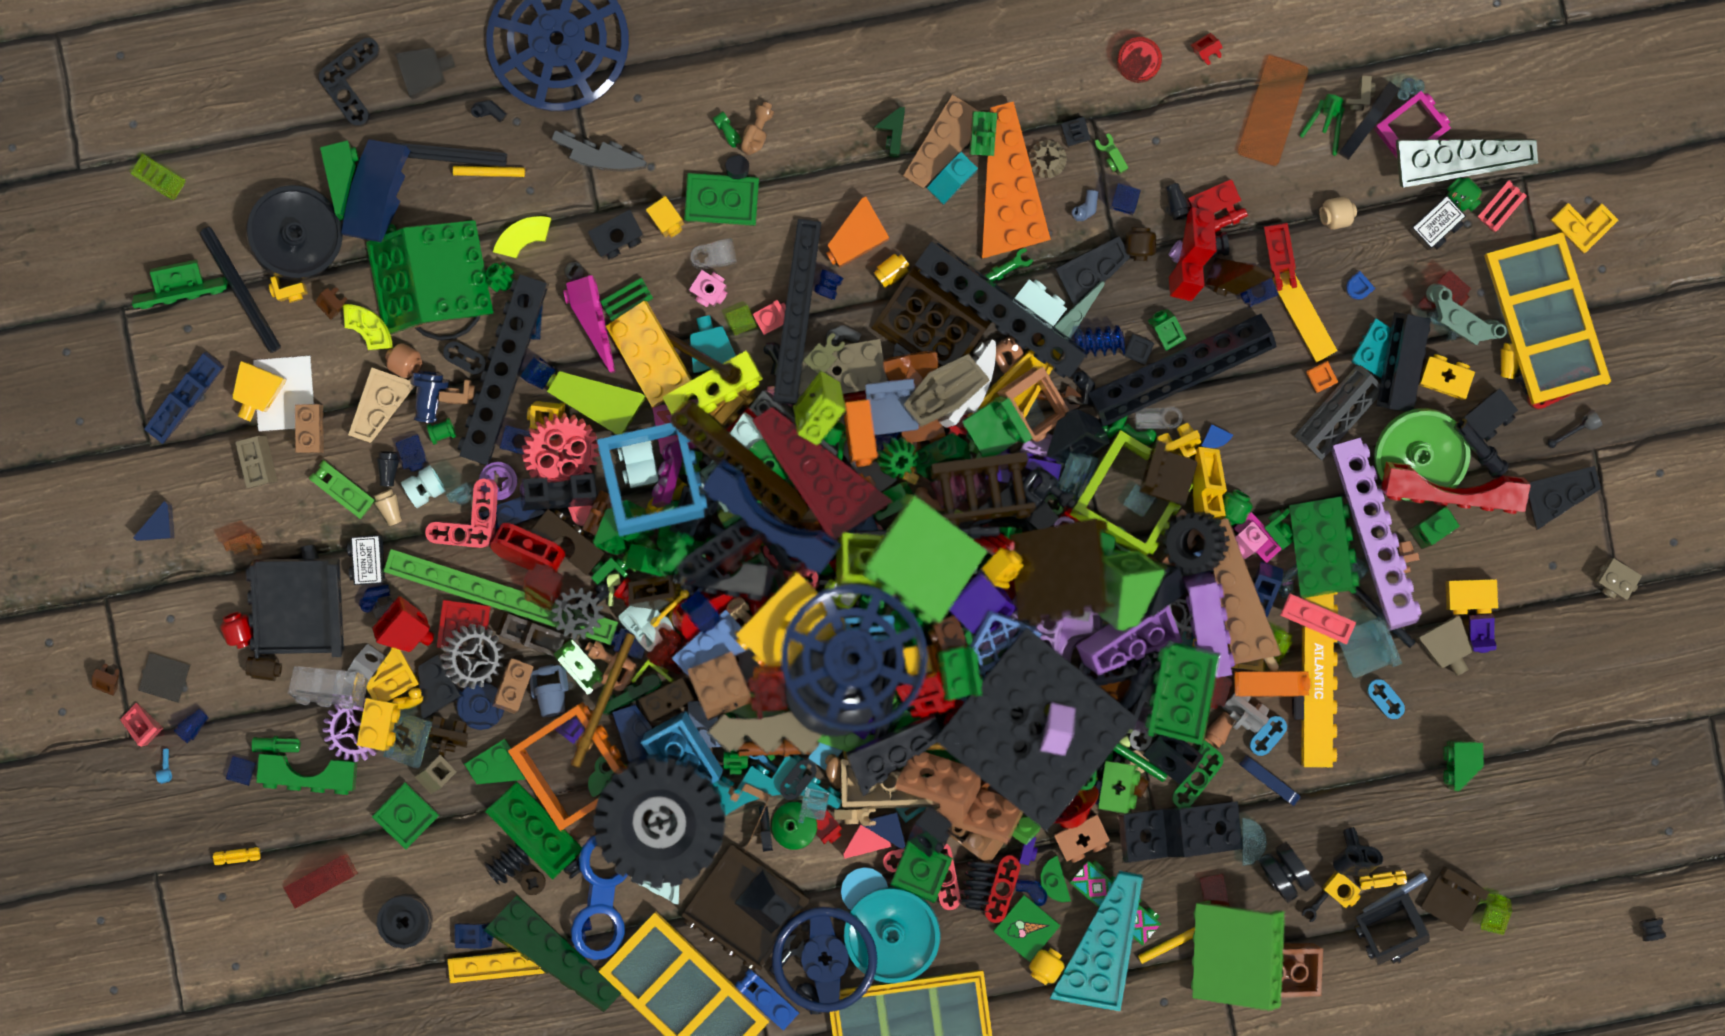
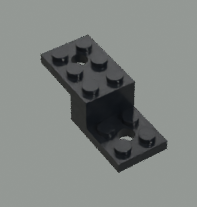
M1238 801L1195 807H1171L1118 815L1123 863L1165 857H1191L1242 849ZM1217 822H1219L1221 825V831L1219 834H1217L1215 830V825ZM1142 830H1144L1146 833V839L1144 842H1142L1140 839V833Z

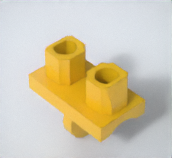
M1188 423L1177 428L1180 438L1172 441L1168 433L1157 437L1158 441L1167 443L1165 451L1189 459L1190 456L1197 453L1195 447L1202 444L1198 430L1194 431Z

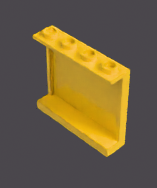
M796 571L788 577L789 580L739 631L736 630L734 632L738 636L735 641L744 650L749 647L755 653L752 658L762 667L766 664L772 670L770 675L779 684L782 681L785 682L781 665V650L785 632L798 610L812 597L819 594ZM823 601L816 604L803 616L797 624L795 631L808 636L816 623L828 615ZM842 617L840 619L845 629V619ZM831 622L819 631L815 637L816 640L822 641L836 636ZM793 640L790 641L788 651L789 667L804 648V645Z

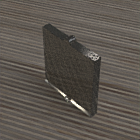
M150 653L146 667L142 670L143 677L138 691L179 703L183 688L187 685L185 681L190 665Z

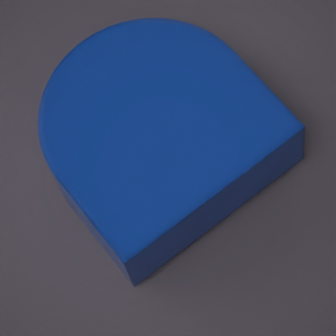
M1358 271L1346 284L1347 294L1355 300L1365 298L1375 289L1361 271Z

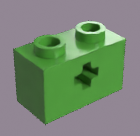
M1112 761L1105 762L1098 809L1121 813H1131V809H1135L1137 795H1134L1135 785H1139L1141 775L1140 771H1137V765ZM1122 781L1125 791L1120 792L1119 789H1116V785L1121 784Z

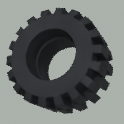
M1194 512L1176 517L1177 520L1171 521L1169 524L1171 528L1166 529L1164 533L1167 535V538L1163 539V544H1167V549H1164V553L1170 555L1168 561L1176 563L1174 567L1183 569V572L1193 574L1218 567L1220 565L1219 561H1224L1226 555L1223 553L1229 550L1226 542L1230 541L1229 536L1224 534L1227 531L1226 527L1220 526L1222 521L1219 518L1213 519L1214 515L1210 513ZM1192 529L1200 531L1205 539V549L1199 557L1190 551L1187 544L1188 535Z

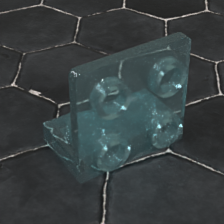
M1380 616L1355 626L1347 644L1339 642L1354 678L1389 664L1392 667L1402 664L1385 619Z

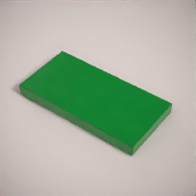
M517 781L485 811L552 880L581 853L582 847L564 829L561 831L558 829L549 813Z

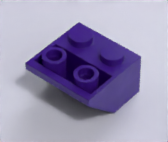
M981 573L978 577L972 579L970 584L959 593L949 610L976 636L989 611L1009 617L1017 610V607L1003 588L994 586L990 579ZM993 620L989 627L990 632L994 631L1001 624L1000 621Z

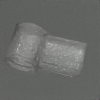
M1175 407L1144 408L1135 412L1136 429L1172 430L1179 427L1183 418L1180 410ZM1168 412L1177 414L1178 422L1176 424L1170 425L1166 423L1165 415Z

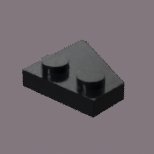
M437 654L418 666L419 688L423 696L421 703V716L423 719L430 717L464 696L458 684L451 682L452 677H446L445 673L448 669L441 668V665L445 662L440 659L439 656L441 654Z

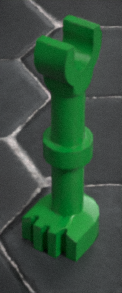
M1026 248L1018 251L1015 258L1000 267L995 266L991 268V272L985 274V276L991 281H999L1003 278V275L1015 268L1030 266L1033 260L1030 259L1027 262L1021 260V255L1027 251ZM982 290L977 291V299L984 295Z

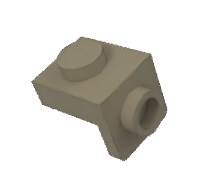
M1361 76L1359 78L1358 99H1346L1344 101V106L1349 107L1350 111H1364V108L1370 105V99L1375 95V83H1371L1372 76Z

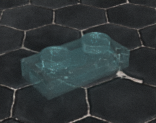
M466 482L446 494V497L450 503H458V505L462 506L473 499V486Z

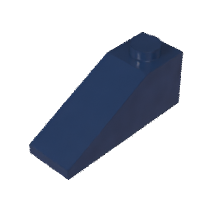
M1260 562L1253 582L1268 618L1282 583L1284 569Z

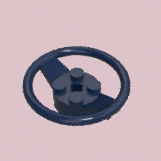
M834 907L811 908L791 918L779 932L772 952L773 972L781 990L797 1005L815 1012L839 1011L856 1003L870 988L877 970L876 945L867 927L851 913ZM830 917L841 919L853 926L861 935L868 954V966L863 981L852 994L839 1000L840 977L844 975L848 966L849 955L845 943L836 937ZM810 919V940L802 951L801 963L808 977L815 981L820 1002H814L799 995L788 983L782 968V951L785 941L799 924ZM821 952H827L828 956H832V960H829L828 964H824L821 960L819 961L818 956H822Z

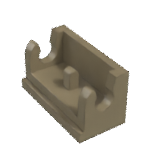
M256 436L236 441L246 488L260 487L261 485L278 482L267 436Z

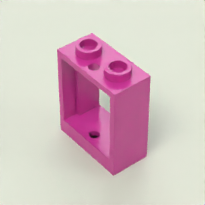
M1420 91L1374 128L1375 132L1396 158V140L1399 138L1388 124L1416 102H1420L1440 128L1428 139H1438L1451 129L1448 125L1450 123L1448 117L1443 112L1439 113L1434 107L1435 101L1428 93L1424 94Z

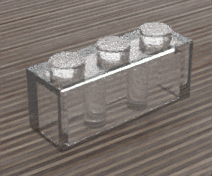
M294 666L288 694L296 699L295 702L303 705L316 702L324 707H331V704H336L341 708L353 709V706H363L368 679L359 672Z

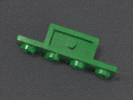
M197 259L150 269V275L155 291L134 295L132 306L133 308L148 309L158 303L171 304L176 302L177 299L187 298L190 300L198 298L201 294H219L227 289L228 281L225 277L203 281Z

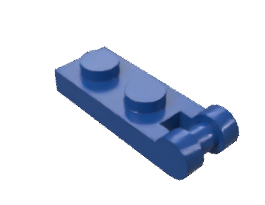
M748 969L743 980H738L734 986L784 1031L799 1014V1011L755 971ZM753 982L758 985L754 992L748 988Z

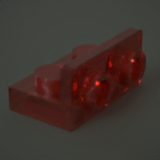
M661 627L658 632L663 640L646 656L650 663L680 674L683 670L672 658L691 641L674 630Z
M782 666L754 667V675L749 677L750 692L755 693V696L751 699L752 711H757L758 719H763V711L787 710Z

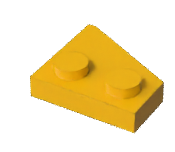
M391 648V651L365 687L372 699L388 702L419 685V681L403 652L399 649Z

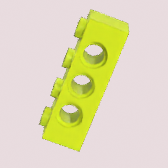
M745 351L725 362L727 364L732 363L740 368V381L736 384L730 385L721 380L719 372L712 369L663 396L662 398L671 415L684 401H688L691 396H697V405L706 413H710L717 408V404L724 400L725 402H730L737 398V393L744 389L749 391L759 385V381L763 378L751 355ZM718 384L719 392L714 396H710L708 393L709 387Z

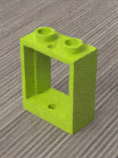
M822 371L818 373L797 400V405H793L797 433L816 445L821 442L846 410L840 382Z

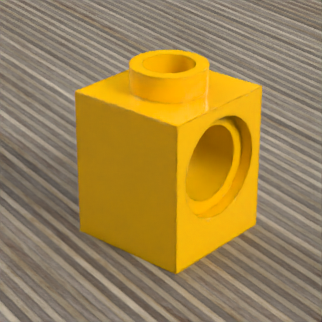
M1337 871L1321 887L1345 908L1348 905L1352 907L1360 898L1359 892L1361 889ZM1342 884H1347L1349 887L1348 894L1344 897H1339L1337 894L1338 887Z

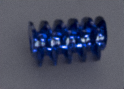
M1119 325L1114 326L1113 332L1110 326H1105L1104 332L1098 326L1095 328L1094 334L1090 327L1086 328L1085 334H1083L1081 328H1077L1074 341L1088 352L1092 351L1094 357H1097L1098 350H1101L1103 356H1106L1108 349H1111L1112 354L1116 355L1118 348L1125 355L1124 335Z

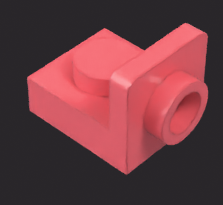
M778 300L753 314L764 336L783 326L786 309L784 302L779 304Z

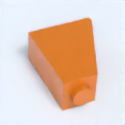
M866 196L859 201L828 244L830 251L826 252L832 265L837 263L840 268L889 240L888 234Z
M1309 671L1235 672V696L1309 695L1311 687Z

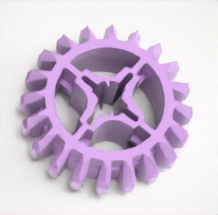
M357 697L352 698V705H350L347 698L343 699L344 707L339 703L334 705L338 711L337 713L333 710L328 711V714L333 719H324L326 724H331L330 728H323V732H330L331 736L324 738L325 742L333 740L334 743L329 746V749L333 750L338 747L339 749L335 755L339 757L345 752L344 760L346 761L350 759L351 754H353L354 762L359 761V754H361L363 760H367V751L372 756L377 754L375 749L358 746V749H352L340 741V738L351 737L355 744H357V734L351 732L345 734V732L353 727V723L355 726L361 725V721L354 715L353 709L363 711L366 698L361 700L360 705L358 704ZM346 712L347 726L345 729L337 732L338 721Z

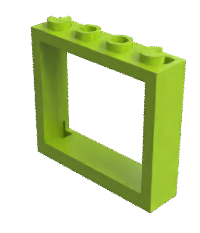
M1120 430L1070 515L1079 521L1093 518L1107 521L1086 507L1123 446L1148 461L1151 448ZM1172 502L1168 503L1146 543L1141 542L1107 521L1108 531L1103 533L1116 537V543L1130 552L1140 551L1145 556L1148 553L1153 555L1159 545V542L1156 541L1160 534L1164 536L1165 530L1169 528V517L1171 514L1175 516L1181 505Z

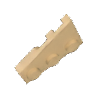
M371 367L348 435L371 443L415 386L410 384L409 380Z

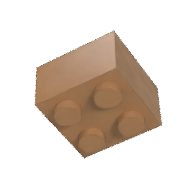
M733 652L688 669L690 679L708 720L752 702L751 695Z

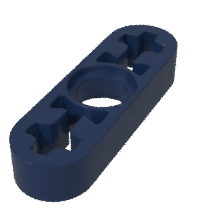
M1247 755L1239 763L1242 768L1291 805L1295 806L1301 798L1295 791Z

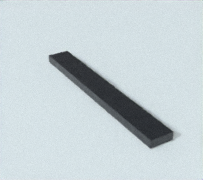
M798 219L773 397V402L797 405L821 231V222Z

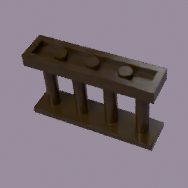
M1027 452L932 464L930 468L931 479H937L941 483L946 514L941 516L955 527L963 522L1015 515L1016 518L1031 516L1036 505L1035 503L1026 504L1021 470H1023V467H1026L1028 462ZM1008 469L1012 474L1017 505L1003 507L997 474L999 470ZM985 472V475H988L993 508L979 510L974 476L977 473ZM954 476L964 478L969 512L955 513L950 480Z

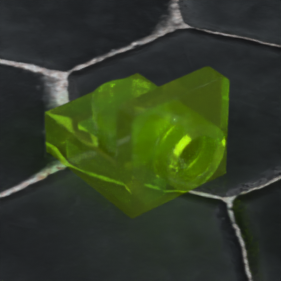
M1489 894L1480 929L1504 935L1512 914L1511 900L1500 894Z

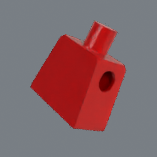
M400 596L372 627L377 643L406 652L412 651L419 642L429 646L434 639V634L429 631L430 627L427 616Z

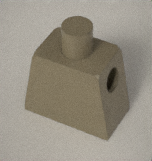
M1454 616L1416 637L1439 668L1450 665L1456 676L1469 670L1463 657L1472 653L1460 616Z

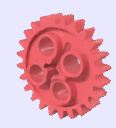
M563 413L561 419H558L557 415L554 414L552 421L544 417L545 424L542 425L536 422L538 429H529L532 437H524L525 442L528 444L522 446V450L525 453L522 455V458L526 462L524 464L526 470H530L529 474L532 478L547 477V482H562L568 480L573 475H584V472L592 473L590 465H597L593 457L600 456L596 449L598 448V442L596 441L597 436L595 432H592L593 429L590 424L586 425L584 419H580L577 422L575 415L570 420H568L566 413ZM559 434L557 439L549 440L552 435ZM581 441L580 445L571 447L574 442ZM550 455L548 460L540 461L543 456ZM572 462L569 467L562 468L565 463Z

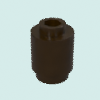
M255 655L254 657L247 658L245 674L251 676L252 679L275 681L276 677L281 676L282 663H279L278 658L268 656L255 658Z

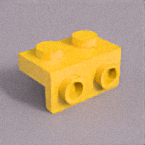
M366 698L357 746L388 751L390 746H394L396 733L393 732L394 724L398 723L401 712L398 709V703Z

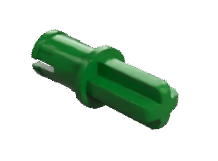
M274 736L273 738L253 737L252 739L253 752H273V754H278V752H299L301 747L300 739L279 738Z

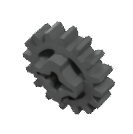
M572 588L570 589L569 596L564 592L561 594L563 597L562 601L555 600L559 607L552 609V612L557 613L558 617L552 620L554 622L559 621L560 625L556 628L557 630L565 629L563 636L567 637L572 633L573 639L576 640L578 634H581V637L586 639L587 632L591 635L595 634L594 626L601 628L597 621L598 619H604V616L599 614V611L604 609V606H597L596 603L600 598L592 599V591L585 595L584 588H580L578 593ZM573 598H582L579 604L572 605L568 603ZM589 604H591L594 609V618L589 615ZM581 607L583 609L581 613L587 619L578 618L575 620V614L569 608L578 610ZM562 611L568 614L569 620L567 625L563 620ZM584 622L589 625L585 629L574 630L579 623Z

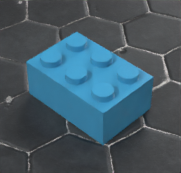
M686 711L644 734L641 743L649 755L659 754L660 758H667V754L679 756V761L683 763L688 759L698 765L697 770L701 773L705 770L713 779L712 783L720 780L723 769Z

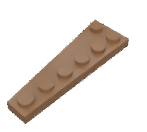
M1223 519L1220 526H1225L1227 529L1224 534L1229 536L1230 541L1226 542L1229 550L1223 553L1226 555L1224 561H1219L1220 565L1213 569L1217 584L1221 583L1224 597L1220 598L1221 607H1225L1227 613L1225 625L1226 630L1228 629L1230 633V649L1233 654L1234 665L1281 655L1280 648L1269 625L1265 610L1256 592V587L1241 554V549L1229 519Z

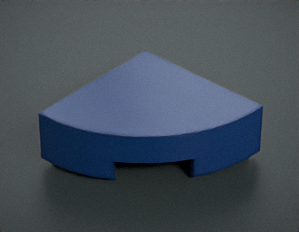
M1211 425L1201 446L1205 448L1221 447L1232 438L1233 434Z

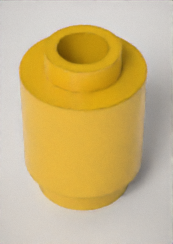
M894 253L877 266L874 275L884 287L892 286L909 273L907 267L910 265L902 254L897 256Z

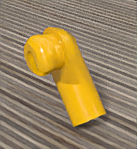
M410 689L409 697L394 698L393 702L398 703V709L400 710L413 708L423 701L421 689Z

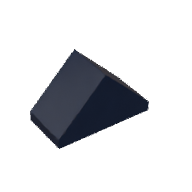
M164 501L133 538L136 541L175 538L172 504Z
M897 811L869 818L870 821H876V825L864 826L865 828L904 849L905 841Z

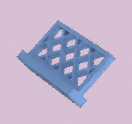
M989 611L970 647L975 648L979 658V675L981 674L982 678H985V672L991 670L999 661L996 652L1006 647L1009 648L1026 627L1040 638L1042 633L1036 626H1029L1028 622H1021ZM993 620L1000 621L1002 627L990 632L989 627ZM1016 627L1020 628L1015 637L1009 638L1007 631ZM1004 633L1006 641L994 646L992 638ZM988 640L990 648L979 653L978 648L980 644ZM993 654L994 661L983 666L981 659ZM969 696L957 699L965 702Z

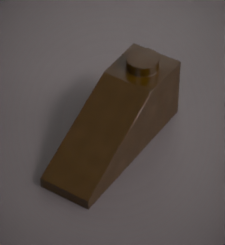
M1215 258L1206 285L1214 288L1212 292L1226 297L1227 293L1238 295L1271 279L1273 273L1253 264Z

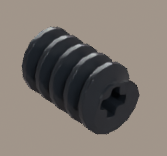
M516 843L515 847L510 844L506 845L507 853L499 850L500 859L491 856L492 865L486 861L484 862L487 872L498 885H500L499 881L505 884L508 882L507 875L512 878L516 876L514 869L521 872L523 870L522 863L527 866L531 864L529 856Z
M976 860L967 862V866L973 870L965 872V875L970 880L963 881V885L968 887V889L961 890V894L966 899H960L959 904L971 910L987 913L988 911L983 909L982 905H989L990 902L984 899V896L991 895L992 893L986 887L994 885L993 882L988 880V877L996 876L990 868L998 866Z

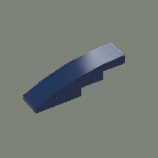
M204 352L190 372L185 374L175 390L167 396L144 430L164 444L195 407L225 366L209 353Z

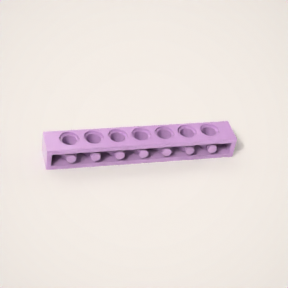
M1361 438L1334 445L1332 454L1388 629L1390 631L1417 623L1418 615H1421L1420 606L1417 601H1413L1411 595L1414 592L1411 579H1406L1404 570L1407 569L1404 557L1399 556L1396 547H1399L1398 538L1395 533H1391L1389 527L1392 524L1388 510L1384 511L1382 502H1385L1381 488L1377 489L1374 481L1377 480V474L1374 466H1370L1367 459L1370 457L1368 446L1366 443H1362ZM1357 461L1361 464L1362 469L1354 471L1350 468L1349 463ZM1360 483L1366 484L1369 491L1367 493H1360L1356 486ZM1372 506L1375 508L1376 514L1369 516L1365 514L1363 508ZM1374 528L1381 529L1384 536L1382 538H1374L1371 530ZM1380 551H1387L1391 559L1383 561L1379 558L1378 553ZM1389 573L1395 574L1398 577V582L1395 584L1387 582L1385 575ZM1393 597H1403L1405 605L1396 606L1393 603Z

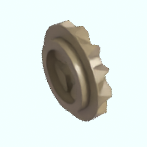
M1051 140L1038 142L1029 153L1032 171L1042 178H1053L1059 175L1065 168L1067 161L1066 153L1058 142ZM1047 149H1049L1051 157L1058 158L1050 162L1049 169H1047L1045 161L1037 160V158L1045 156Z

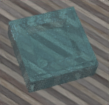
M1135 484L1123 505L1144 517L1156 497L1139 492L1140 486Z

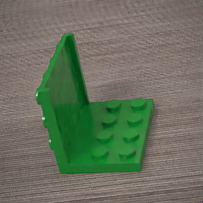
M475 220L402 228L386 234L382 242L371 240L366 242L380 316L387 326L390 335L424 323L494 314L489 288L485 283L487 277L485 275L486 272Z

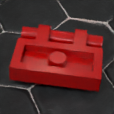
M1232 179L1188 198L1191 207L1214 213L1226 209L1228 215L1217 220L1214 216L1215 233L1221 231L1220 228L1231 223L1235 225L1240 223L1241 219L1248 217L1245 208L1238 211L1234 209L1233 205L1241 202V199Z
M939 671L925 675L916 698L909 705L915 706V708L911 709V715L913 718H924L931 715V713L938 711L944 713L949 711L950 708L956 707L955 699L946 700L944 697L942 676ZM898 682L896 690L901 700L904 701L909 695L912 686ZM930 700L933 701L931 704L925 703Z

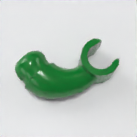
M721 112L713 117L719 130H723L728 144L733 148H737L736 144L741 145L740 135L730 125L731 122L726 114Z

